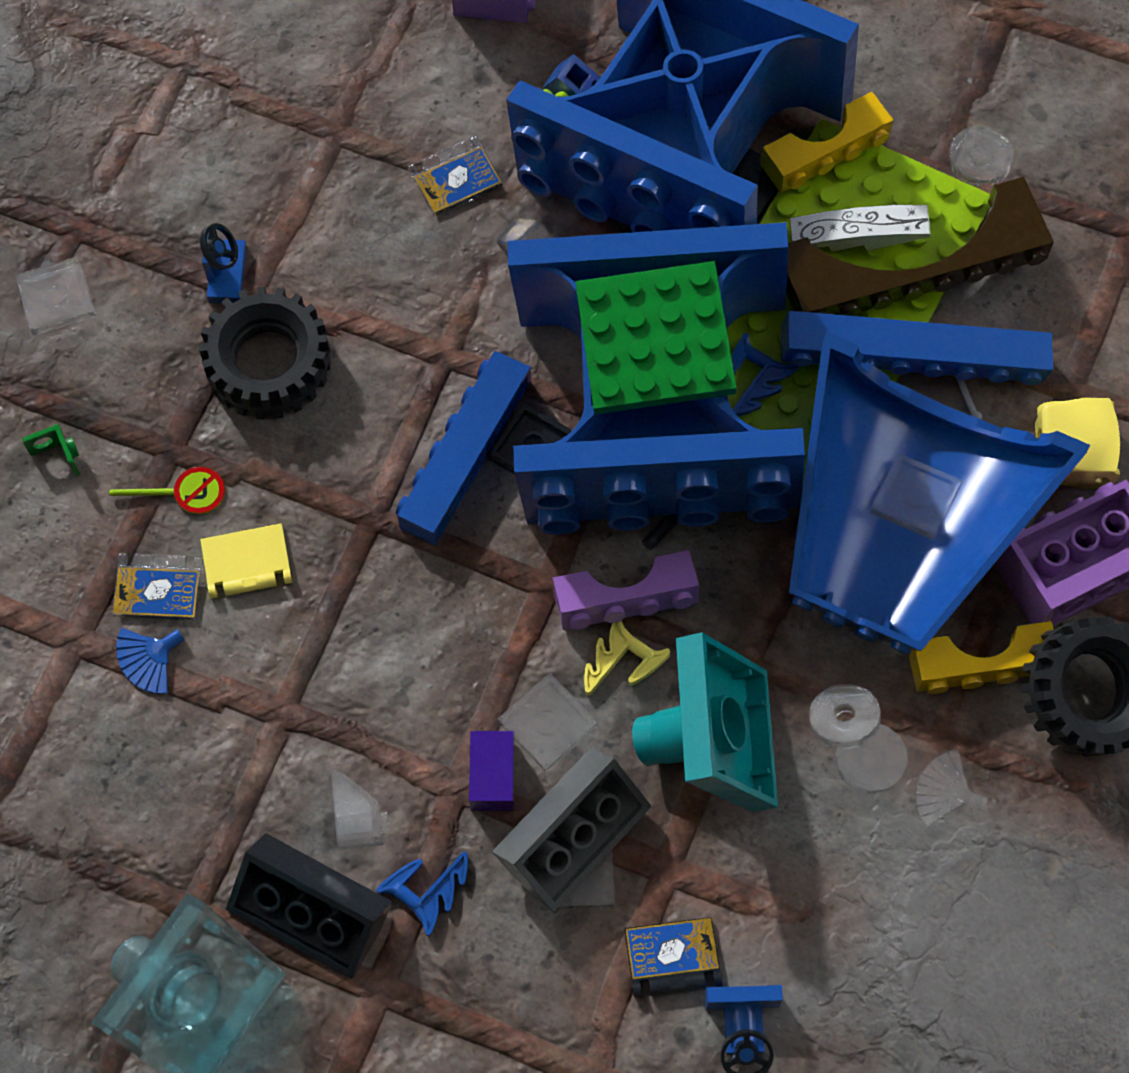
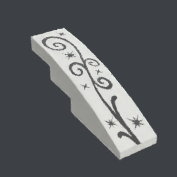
M927 205L858 207L790 218L792 241L808 237L813 246L817 248L829 246L831 252L864 245L866 250L869 251L931 237Z

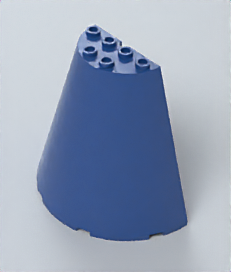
M826 331L821 350L789 594L794 597L792 604L810 612L812 609L823 613L822 620L838 628H842L846 624L855 628L854 635L874 643V640L877 641L879 638L890 642L891 648L910 655L912 650L921 651L1085 456L1090 445L1059 431L1041 433L1038 439L1034 437V434L1005 426L1002 429L982 419L941 404L908 387L889 380L890 377L867 362L862 363L864 356L859 350V345Z

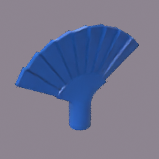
M121 628L117 636L116 650L120 668L125 676L134 685L147 692L168 694L167 664H169V652L185 640L178 629L163 639H154Z

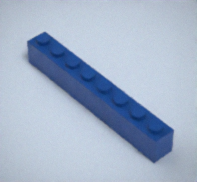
M788 311L781 324V361L791 362L793 365L800 367L810 364L820 365L823 338L827 331L859 345V350L864 356L862 363L867 362L879 370H891L893 374L898 375L916 372L923 373L927 377L953 375L961 380H970L977 377L989 378L991 382L996 383L1014 380L1021 381L1025 385H1037L1043 383L1053 371L1052 333L798 311Z

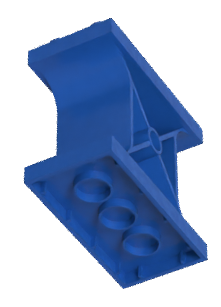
M617 0L618 26L631 34L593 87L576 95L557 97L520 80L506 99L512 134L511 139L517 166V177L520 183L530 192L547 197L553 191L573 200L578 211L587 218L596 222H605L610 217L630 226L632 233L757 224L758 185L734 175V171L766 121L779 111L792 107H806L836 121H842L845 105L853 101L859 24L802 0Z
M786 222L507 241L508 268L521 327L560 325L575 333L582 341L584 410L579 423L567 436L555 443L513 446L514 474L527 524L538 523V529L543 533L563 535L577 531L580 528V521L608 519V526L610 528L631 531L649 525V517L673 514L677 515L678 523L685 526L699 527L717 522L719 520V512L747 511V517L751 521L775 522L788 517L789 508H800L805 459L803 428L778 430L754 428L735 414L729 404L728 396L594 415L575 281L715 261L726 329H728L737 318L748 312L785 310L788 262Z

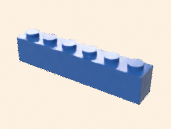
M494 351L489 361L485 359L480 365L477 373L478 380L473 387L469 386L464 392L461 400L462 407L457 414L453 413L448 419L445 426L446 434L441 442L437 440L429 453L430 461L426 468L418 470L412 483L413 490L408 497L404 496L400 500L396 509L401 530L434 546L437 545L487 459L488 451L502 433L531 383L530 366L497 351Z

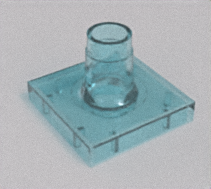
M187 893L153 940L145 936H135L126 940L118 948L112 960L111 973L114 980L120 985L91 1023L157 1073H216L286 973L206 903Z

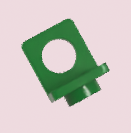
M59 424L22 438L30 456L62 445L75 476L80 475L74 460L75 457L80 456L72 437L65 438ZM46 437L50 438L45 443L38 445L34 444L39 439Z

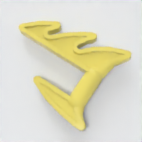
M622 620L612 623L609 636L610 651L606 650L603 638H599L596 646L597 671H593L591 663L586 664L584 675L585 693L587 696L592 695L628 650L643 659L628 678L630 686L646 679L670 657V650L666 648L661 651H655L633 637L624 628Z

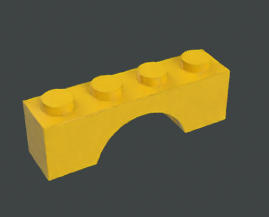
M873 92L845 105L841 122L842 130L835 137L826 141L810 142L789 133L763 147L760 165L780 193L790 188L797 189L817 174L824 175L831 171L835 165L845 160L851 161L858 157L862 151L872 146L878 147L888 140L893 118Z
M1052 621L1017 626L1010 638L1009 647L1004 652L987 658L974 657L962 652L948 636L932 638L921 651L912 650L909 655L916 691L939 694L947 691L949 687L962 686L963 689H973L982 686L983 682L997 680L998 684H1008L1018 680V677L1030 676V674L1022 672L1023 665L1033 662L1035 656L1029 653L1033 645L1042 644L1044 640L1041 636L1046 631L1054 630Z

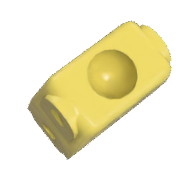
M1080 398L1068 401H1051L1037 407L1038 417L1035 422L1036 438L1039 439L1041 433L1059 431L1090 445L1085 456L1060 485L1078 489H1099L1107 483L1113 482L1114 485L1117 483L1120 477V470L1117 469L1120 455V433L1114 402L1110 398Z

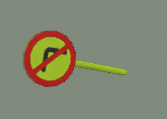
M199 466L183 472L176 480L174 488L112 489L109 491V495H175L176 502L183 510L191 514L201 515L210 513L218 508L224 499L225 487L222 478L217 472L210 468Z

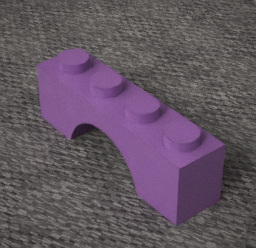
M689 550L655 557L652 570L648 576L641 582L625 588L605 586L596 581L588 571L553 577L554 597L562 630H581L592 624L602 622L615 623L626 617L636 615L650 616L661 610L671 608L684 609L692 604L699 603V583Z

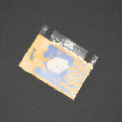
M476 135L470 137V142L474 149L468 151L465 142L461 141L421 159L420 164L424 170L423 172L418 173L413 163L407 166L410 176L416 183L434 217L503 186L501 178Z
M120 552L118 554L113 616L196 620L203 567L202 556L194 557V569H186L188 563L187 555L135 553L133 566H127V553Z

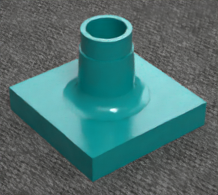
M703 632L676 638L680 705L635 719L632 727V739L639 760L645 766L684 762L685 782L750 812L778 808L767 670Z

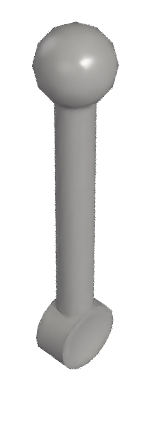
M956 377L970 415L982 419V414L976 410L965 381Z

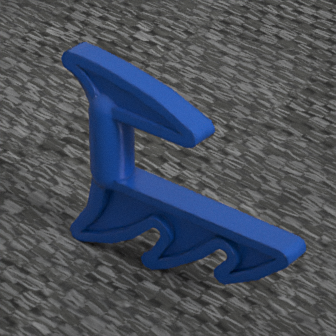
M744 333L731 357L734 375L746 359L760 366L762 370L732 410L737 416L747 415L759 410L762 403L757 400L773 396L782 390L781 384H768L787 379L798 371L799 366L773 360L754 348L749 341V334Z
M465 851L457 857L421 898L405 885L422 867V859H417L403 866L377 887V894H392L415 913L422 922L425 935L430 937L438 919L439 897L443 898L445 912L449 913L452 909L454 898V877L458 876L460 886L465 885L468 872V854Z

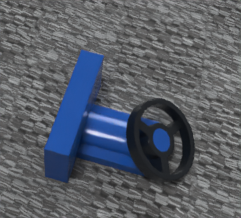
M214 223L206 226L200 235V247L203 253L202 265L208 281V303H221L226 298L234 303L240 300L238 292L243 290L246 242L245 240H235L230 230L222 224ZM216 229L222 232L227 240L219 238Z
M782 985L706 988L705 1010L724 1009L726 1039L721 1046L720 1058L722 1066L727 1073H738L730 1068L737 1063L751 1065L756 1062L763 1066L754 1073H767L771 1068L774 1053L769 1039L763 1034L762 1008L781 1006L783 1001ZM764 1043L769 1049L768 1060L759 1054L765 1052ZM725 1051L726 1054H733L727 1061H725Z

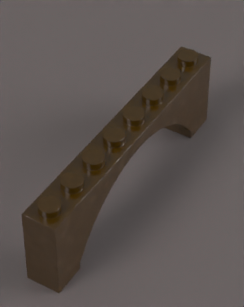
M1020 177L993 185L988 199L990 212L977 233L952 255L924 267L894 271L876 270L839 260L813 246L808 237L788 242L786 294L793 311L857 316L862 311L872 308L881 310L893 302L904 299L912 301L932 291L944 292L960 283H975L985 276L995 273L1000 275L1007 274L1016 267L1023 265H1038L1048 258L1054 241L1025 178Z

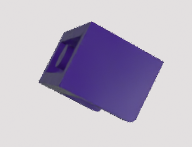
M470 731L469 804L471 811L514 810V731Z

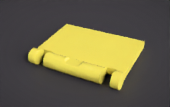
M282 523L200 539L210 599L217 598L216 585L223 584L225 596L277 586L275 574L282 572L285 584L293 583Z

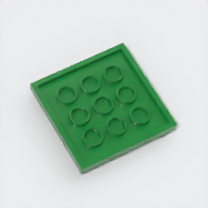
M715 261L575 281L594 415L737 394Z

